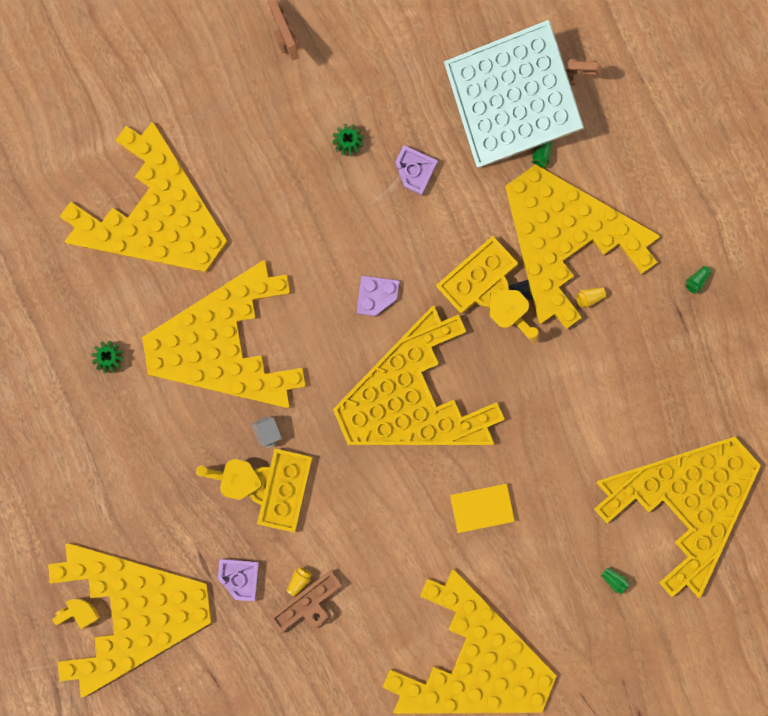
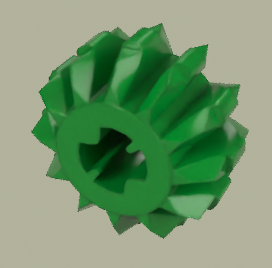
M344 124V130L337 127L338 133H333L335 139L332 141V144L337 145L335 148L337 152L342 149L341 155L343 156L346 154V151L349 152V156H352V150L359 153L358 147H363L361 141L364 140V135H359L361 133L360 128L354 131L355 125L353 124L350 129L347 124ZM346 137H347L348 139L351 138V141H352V142H351V143L348 142V141L345 142V138H346Z
M102 341L100 342L102 348L95 346L94 349L98 352L91 353V356L96 358L92 361V364H98L96 367L98 371L103 368V373L107 374L108 369L114 373V366L121 368L118 361H124L123 357H119L124 352L123 350H118V344L112 347V341H108L106 346ZM105 354L112 357L110 361L104 357Z

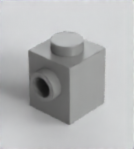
M267 416L251 423L259 445L268 448L276 445L277 440L282 439L273 417Z

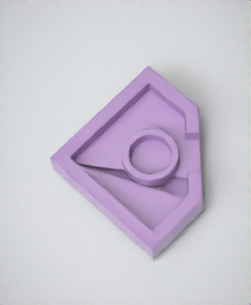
M403 145L395 164L404 188L422 196L438 160Z
M361 276L356 314L376 317L385 308L397 301L399 281Z
M219 560L218 580L235 600H256L259 562Z

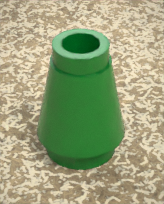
M553 141L538 146L532 155V163L534 165L545 168L550 163Z
M702 266L686 279V289L693 294L701 292L712 273L711 270L706 266Z
M609 568L601 575L611 589L620 595L631 584L627 581L628 578Z

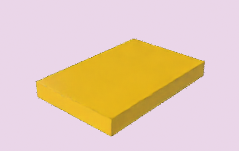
M507 484L450 495L457 533L515 522Z

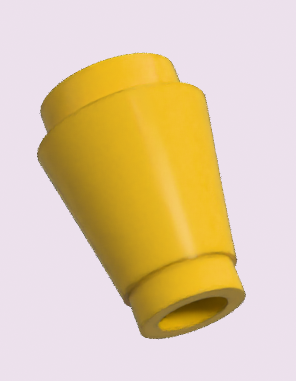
M603 287L580 290V293L576 294L577 302L581 308H588L606 298V292Z
M299 566L298 569H295L286 591L296 597L311 581L312 573Z

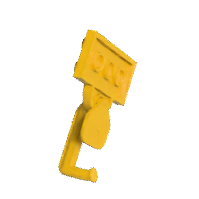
M494 236L489 238L436 285V288L461 315L476 302L481 307L490 308V317L499 327L508 328L515 324L532 343L538 342L537 328H530L521 318L529 309L527 299L519 291L509 290L508 282L505 278L508 273L518 266V262Z
M274 448L270 467H262L254 471L248 462L232 459L226 463L224 472L207 469L205 466L200 465L196 468L195 473L199 477L222 481L220 490L225 497L241 500L249 495L253 502L261 505L257 520L258 525L295 533L312 457Z

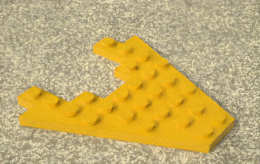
M151 122L142 136L128 126H125L115 141L145 162L135 175V178L149 187L148 191L128 218L112 207L102 222L70 201L59 216L74 227L64 242L72 246L206 273L227 244V240L155 124Z
M535 164L505 186L537 320L540 325L555 315L566 330L582 318L559 287L574 277L563 261L592 241L602 255H605L619 245L641 275L657 264V261L648 251L647 247L660 238L658 234Z
M261 261L143 336L142 340L148 375L274 406L290 408L287 390L306 387L303 368L265 374L262 356L243 358L237 322L256 319L253 300L290 294L287 274L268 278L266 261Z
M432 306L337 404L333 411L348 445L494 444L487 427L505 420L497 402L462 417L455 400L436 407L421 373L439 365L432 347L466 333L459 314L441 322L435 306Z
M734 436L597 481L596 484L607 497L593 510L607 524L634 499L638 501L647 513L663 501L688 530L674 541L686 558L658 583L670 597H673L683 587L687 586L697 598H700L761 465Z
M70 543L65 544L67 562L48 564L50 584L89 579L90 598L110 596L114 635L94 637L96 657L58 662L59 681L79 679L81 697L89 695L212 623L208 586L206 583Z
M451 570L445 586L427 579L420 597L455 611L448 630L466 637L452 673L433 666L426 684L391 669L389 670L382 688L400 695L393 713H542L557 677L553 671L455 570Z

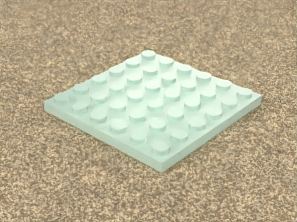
M549 20L444 61L477 168L585 129Z

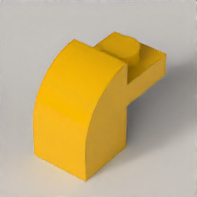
M72 599L65 602L69 609L67 610L65 607L55 613L56 617L52 620L57 626L74 617L80 629H84L101 618L95 607L87 600Z

